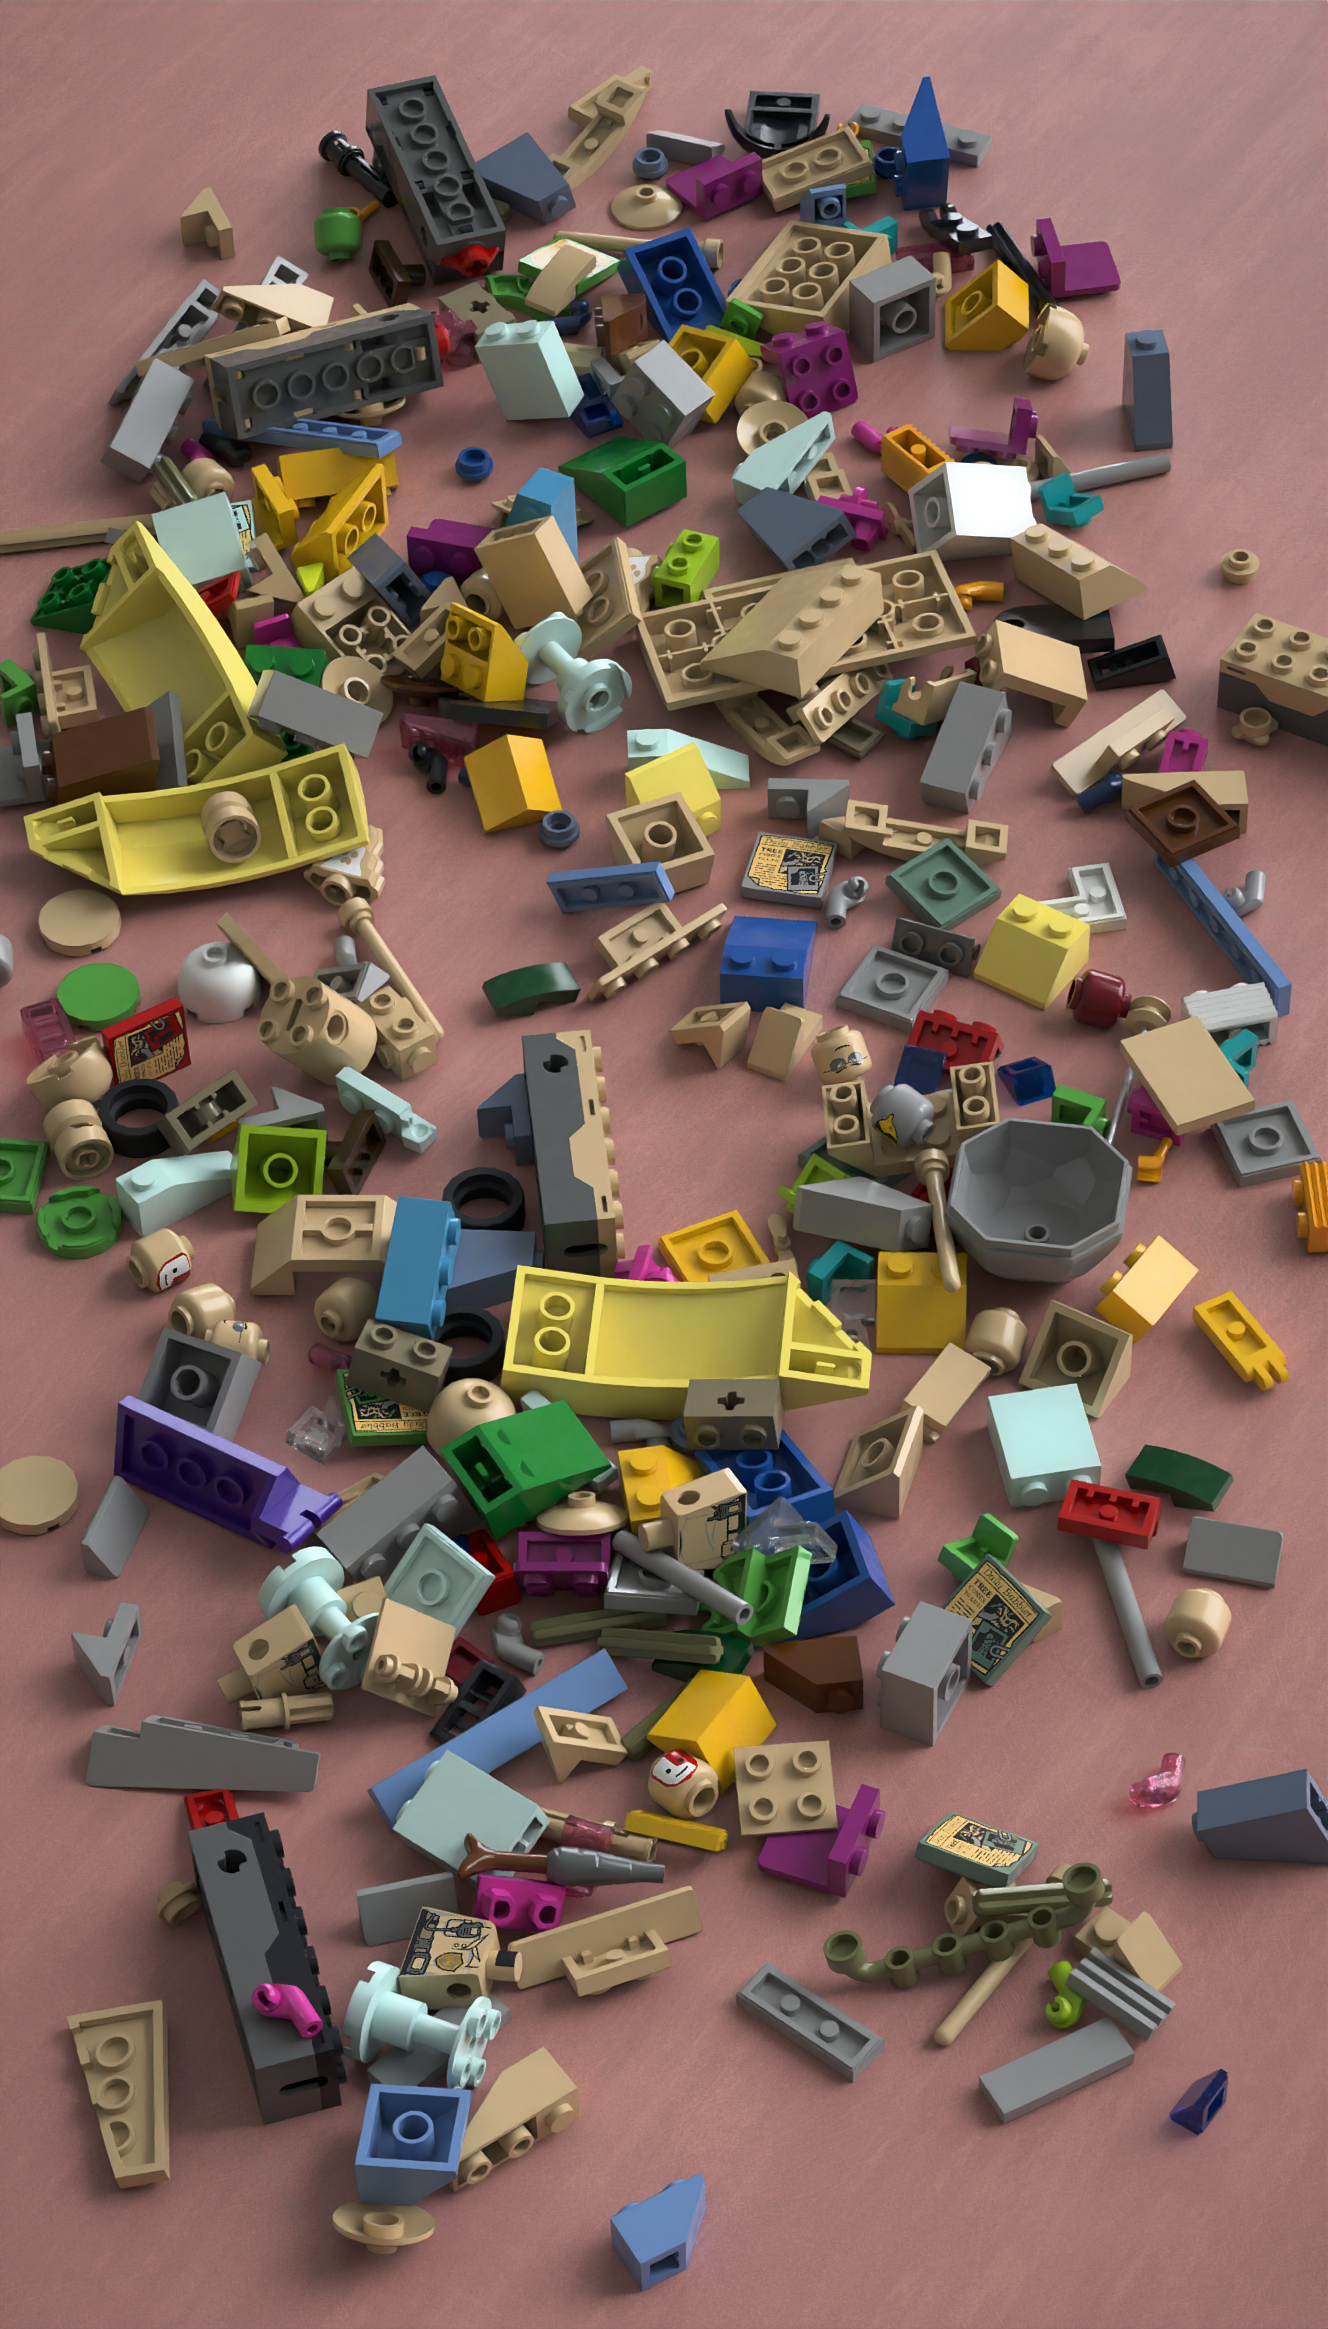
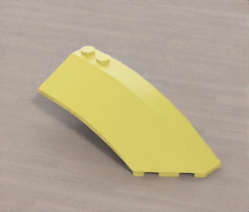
M135 521L110 549L107 563L112 565L107 583L99 584L91 613L96 615L93 628L87 634H84L79 649L86 652L125 712L147 707L168 691L179 696L188 786L230 778L280 764L282 759L288 754L281 736L258 728V720L247 716L257 685L243 660L196 590L143 524Z
M345 743L230 778L141 793L102 796L98 792L23 817L32 854L123 896L169 894L210 889L250 881L293 870L370 845L365 798L359 773ZM224 791L236 792L244 796L252 808L262 838L256 853L246 861L238 863L224 862L218 859L209 847L207 837L201 825L200 812L206 800L216 793Z
M517 1265L500 1388L507 1393L513 1404L522 1406L520 1398L529 1391L536 1389L550 1403L565 1400L575 1414L625 1419L675 1420L684 1413L690 1379H780L784 1411L867 1395L870 1384L872 1353L860 1341L855 1344L841 1329L842 1323L819 1300L814 1302L800 1288L801 1282L790 1271L788 1276L750 1280L658 1282L604 1278Z

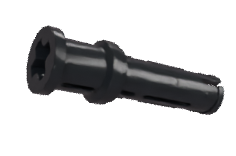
M331 131L322 138L318 147L319 154L323 159L332 161L340 174L352 176L363 188L378 199L384 207L391 208L398 203L389 181L365 160L364 153L359 147L351 146L347 142V138L342 132Z

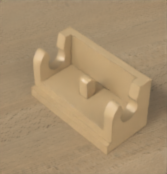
M951 664L941 671L939 681H927L922 690L913 693L912 688L915 685V677H909L903 682L898 700L893 703L891 710L922 726L943 720L959 681L974 684L977 672L968 668L962 674L951 677L954 672V665Z
M949 1342L903 1400L900 1412L915 1405L922 1408L923 1440L935 1443L940 1435L934 1430L944 1433L949 1423L981 1385V1382L988 1377L991 1367ZM924 1423L928 1424L934 1430L927 1428Z

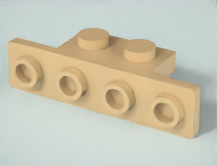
M38 633V648L32 649V656L39 692L37 697L42 715L40 716L44 738L47 740L51 739L52 734L61 732V729L78 727L100 719L91 665L53 671L45 633Z
M886 663L822 677L802 698L797 697V700L785 710L793 723L799 720L802 721L814 743L819 745L825 742L883 689L886 681L893 680V675Z
M1160 689L1055 761L1050 770L1069 793L1075 797L1102 780L1106 774L1118 768L1122 771L1128 768L1140 757L1139 753L1146 748L1149 751L1157 748L1167 739L1169 730H1174L1186 720V715L1165 690Z
M664 902L653 903L598 936L593 944L612 968V971L595 981L587 993L588 998L591 1002L602 995L606 999H610L626 987L625 981L635 975L638 979H642L653 972L659 966L657 962L662 958L668 956L672 960L680 956L690 947L689 942L699 936L702 940L709 938L722 927L719 921L728 909L721 903L682 927Z
M685 1886L513 1941L508 1944V1951L521 1952L522 1973L519 1981L515 1983L519 1989H525L566 1976L577 1995L581 1997L587 1994H602L612 1986L633 1979L645 1980L651 1978L658 1971L672 1967L669 1950L664 1943L702 1931L703 1926L696 1893L691 1886Z

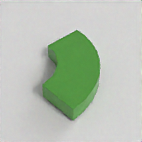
M512 274L485 276L487 293H491L496 302L503 308L520 310L537 322L549 318L567 317L571 314L569 305L556 317L525 305V298L533 283L529 282L528 277Z

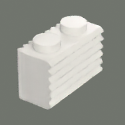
M1264 982L1254 984L1238 983L1228 989L1212 992L1201 990L1194 992L1190 996L1182 997L1180 1021L1198 1016L1218 1047L1225 1040L1234 1038L1245 1028L1258 1036V1045H1266L1268 1042L1273 1044L1277 1040L1278 1011H1276L1275 1005H1273V1001L1270 999V993L1265 988Z

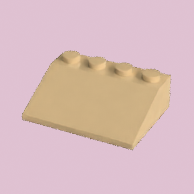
M790 220L725 300L726 307H728L733 298H736L764 315L760 327L773 335L786 332L796 334L804 331L805 325L817 321H825L828 325L845 330L846 333L849 329V280L892 263L888 235Z
M843 564L783 577L700 661V668L802 698L884 613L880 573L864 569L860 566Z

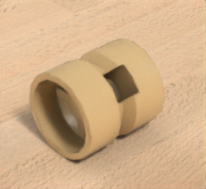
M224 791L216 793L206 800L201 808L200 821L213 854L218 859L228 863H238L252 857L260 847L262 837L252 808L245 797L236 792Z
M71 1099L59 1103L48 1112L43 1122L44 1132L51 1147L54 1149L55 1157L62 1172L68 1178L74 1180L94 1178L111 1165L114 1158V1150L107 1133L103 1129L98 1113L90 1102L83 1099Z

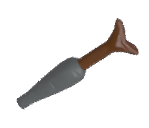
M468 1833L464 1839V1848L468 1855L457 1870L459 1880H464L490 1870L546 1874V1877L557 1885L583 1887L640 1882L663 1884L665 1866L664 1864L644 1863L613 1854L569 1846L553 1848L547 1855L495 1851Z

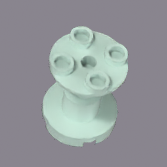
M554 612L547 619L536 624L528 632L521 633L514 640V643L529 662L527 683L543 684L557 678L556 684L561 691L557 701L558 715L571 730L577 732V730L583 729L587 734L595 733L609 726L620 716L623 709L619 705L623 701L624 696L626 695L630 698L632 692L631 678L617 662L612 660L599 659L588 662L583 658L575 659L582 643V632L574 620L566 617L562 612Z
M308 1547L299 1550L291 1555L296 1562L289 1565L285 1570L278 1565L264 1581L257 1599L258 1607L264 1614L262 1616L268 1621L296 1603L313 1635L316 1637L325 1635L330 1641L320 1660V1679L330 1690H344L354 1687L359 1683L362 1684L379 1613L362 1616L351 1623L345 1616L347 1611L346 1603L335 1592V1590L341 1589L343 1586V1566L326 1548Z
M380 1961L371 1963L367 1969L376 1973L372 1976L369 1983L359 1980L347 2008L342 2035L351 2038V2047H343L344 2056L368 2063L380 2051L383 2043L406 2051H412L417 2044L450 2055L446 2078L448 2089L464 2090L466 2086L477 2088L483 2079L486 2069V2060L482 2059L487 2040H492L495 2037L501 2022V2012L492 2009L491 2000L484 1996L478 1997L468 2009L459 2026L427 2015L426 2003L400 1995L401 1987L398 1978L400 1969L398 1967Z

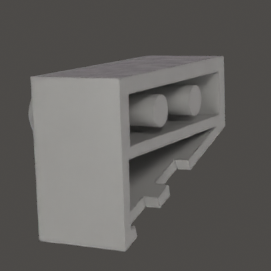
M154 358L132 394L133 398L125 409L122 420L115 430L100 462L140 484L148 472L155 475L153 470L154 462H160L161 457L165 456L159 452L163 442L170 445L180 426L174 422L177 414L185 415L194 398V395L190 394L189 390L195 379Z
M263 670L247 716L258 720V728L280 735L281 731L295 736L294 742L309 748L316 749L318 746L327 749L345 743L354 760V758L368 759L384 713L279 671Z
M959 681L919 781L923 802L969 814L975 801L981 799L985 783L1012 735V710L1008 709L1005 692Z
M422 1445L317 1532L316 1535L331 1555L343 1566V1569L358 1583L376 1576L382 1578L393 1572L425 1523L434 1525L449 1539H452L479 1524L482 1520L455 1481Z

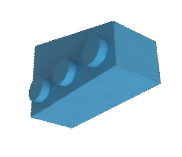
M540 467L517 493L505 527L553 515L579 565L574 478Z
M398 1196L375 1321L432 1341L434 1340L437 1327L443 1326L446 1313V1302L444 1299L447 1288L452 1281L453 1266L461 1240V1220L455 1218L451 1202Z

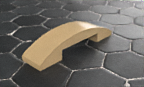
M616 79L595 103L598 114L561 156L555 153L549 156L550 161L569 183L571 190L592 176L620 144L645 98L644 91Z
M758 692L714 701L722 715L742 739L760 756L774 764L787 766L820 752V744L816 745L811 736L799 724L790 727L758 696Z
M851 799L847 801L844 834L882 854L910 861L948 837L976 865L1001 861L1006 857L1009 825L968 819L966 830L887 818V805Z

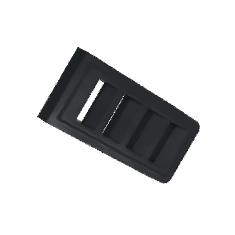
M1157 635L1117 649L1115 652H1108L1087 660L1096 691L1176 679L1162 635ZM1110 669L1111 672L1103 674L1102 670Z
M481 1658L458 1691L456 1700L449 1704L429 1735L434 1740L444 1744L456 1737L449 1732L454 1725L464 1731L474 1726V1724L462 1718L466 1712L478 1718L479 1720L476 1723L478 1724L523 1697L527 1690L517 1676ZM490 1686L498 1690L495 1696L486 1692ZM478 1699L489 1705L485 1711L474 1705Z

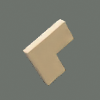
M227 912L216 921L218 924L216 926L242 952L271 986L280 978L290 979Z

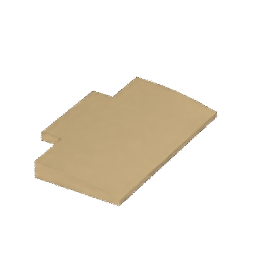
M936 549L860 566L864 569L880 573L884 613L822 677L977 644L976 634ZM853 557L702 590L704 600L640 613L642 621L635 626L637 642L653 682L667 710L671 711L767 690L768 688L701 669L700 661L783 577L843 564L856 566Z

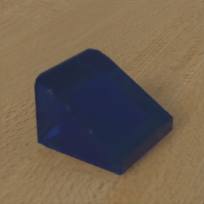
M905 1044L893 1086L907 1084L921 1095L940 1091L947 1053Z
M1035 1056L1000 1066L997 1069L1000 1079L1019 1106L1052 1097L1056 1090L1051 1065Z
M1219 2069L1195 2081L1170 2112L1169 2118L1196 2135L1203 2133L1226 2103L1228 2072Z

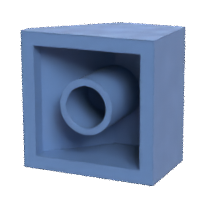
M371 2083L354 2164L360 2203L411 2206L457 2178L472 2097L471 2090Z

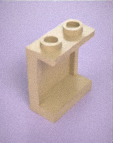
M996 619L987 633L980 635L975 652L979 658V679L983 687L998 691L1002 687H1008L1051 701L1054 722L1069 728L1088 701L1079 647Z

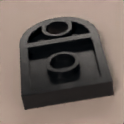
M1058 604L1026 605L1005 610L995 618L996 620L1077 646L1080 653L1115 652V636L1109 609L1083 620Z
M468 693L439 695L437 701V714L439 716L459 721L546 730L561 719L557 711V701L524 698L518 701L483 702Z

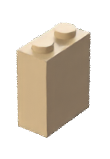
M553 515L492 530L474 549L515 630L529 626L533 628L554 612H562L566 617L573 620L583 613L582 608L593 597Z

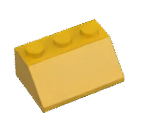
M337 447L281 455L276 462L277 474L283 483L287 500L292 498L298 510L316 507V500L336 497L347 482L376 463L384 465L386 496H391V490L397 489L399 486L394 450L379 459L343 454L341 449Z
M376 463L347 482L336 497L330 499L326 510L320 518L313 521L307 535L301 543L298 542L293 548L291 562L295 566V576L298 567L323 562L327 584L353 567L347 557L358 549L360 545L367 541L374 533L379 537L389 525L384 465Z

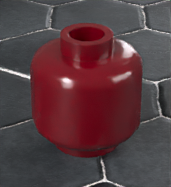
M1089 969L1081 977L1075 976L1068 992L1066 1007L1072 1009V1015L1077 1022L1109 1029L1116 1024L1118 1018L1125 1019L1127 1017L1132 995L1125 993L1126 986L1121 977Z

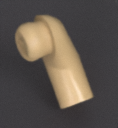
M948 252L933 253L932 275L936 277L935 300L943 298L952 288L951 253Z

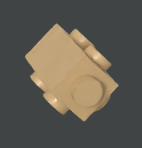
M388 985L372 993L363 1002L354 1003L366 1011L375 1022L377 1032L375 1052L378 1060L384 1068H391L402 1081L438 1063L436 1044L439 1042L438 1034L429 1021L424 1022L415 1013L412 1004L406 997L401 998Z

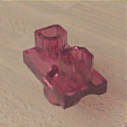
M445 309L439 314L436 311L430 312L433 314L434 322L446 330L450 340V352L444 360L453 367H463L469 364L473 359L474 346L471 340L464 335L475 332L478 329L472 320L460 321L451 309Z

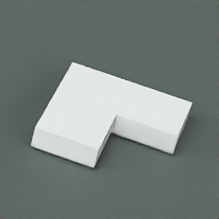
M1109 863L1069 868L1068 880L1074 897L1039 901L1048 907L1089 924L1090 934L1127 929V917Z

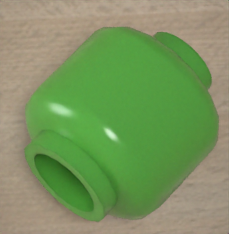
M333 207L322 210V215L314 221L315 248L317 252L329 256V262L340 263L350 261V255L357 253L362 248L360 218L352 214L351 209L346 207Z

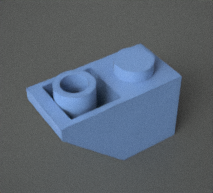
M845 184L808 190L800 198V221L841 227V224L846 222Z
M700 2173L686 2180L673 2181L660 2193L641 2203H630L610 2218L612 2246L642 2292L686 2270L706 2209L705 2180Z

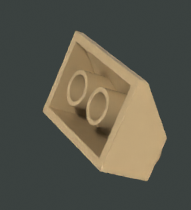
M1042 523L1030 526L1024 532L1010 538L1015 578L1083 620L1147 590L1146 583Z

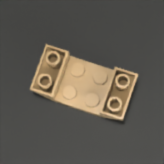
M993 1061L950 1067L952 1091L923 1095L934 1105L935 1114L932 1123L935 1124V1129L932 1135L922 1145L914 1143L907 1148L895 1146L872 1127L871 1118L873 1114L870 1112L872 1103L868 1102L864 1080L821 1086L828 1155L875 1177L915 1172L914 1160L921 1151L929 1148L944 1151L948 1156L950 1167H954L957 1149L961 1147L962 1142L1000 1122Z
M386 1195L295 1196L258 1224L251 1295H295L297 1272H380L382 1283L397 1202Z

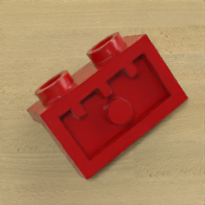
M919 1010L902 1057L905 1062L950 1075V1067L993 1061L995 1053L1001 1054L1004 1045L999 1033H996L997 1030L986 1023L974 1021L972 1025L957 1021L954 1015L942 1010H934L933 1014Z
M1071 1479L1058 1515L1057 1530L1147 1550L1151 1537L1156 1536L1159 1529L1161 1499Z

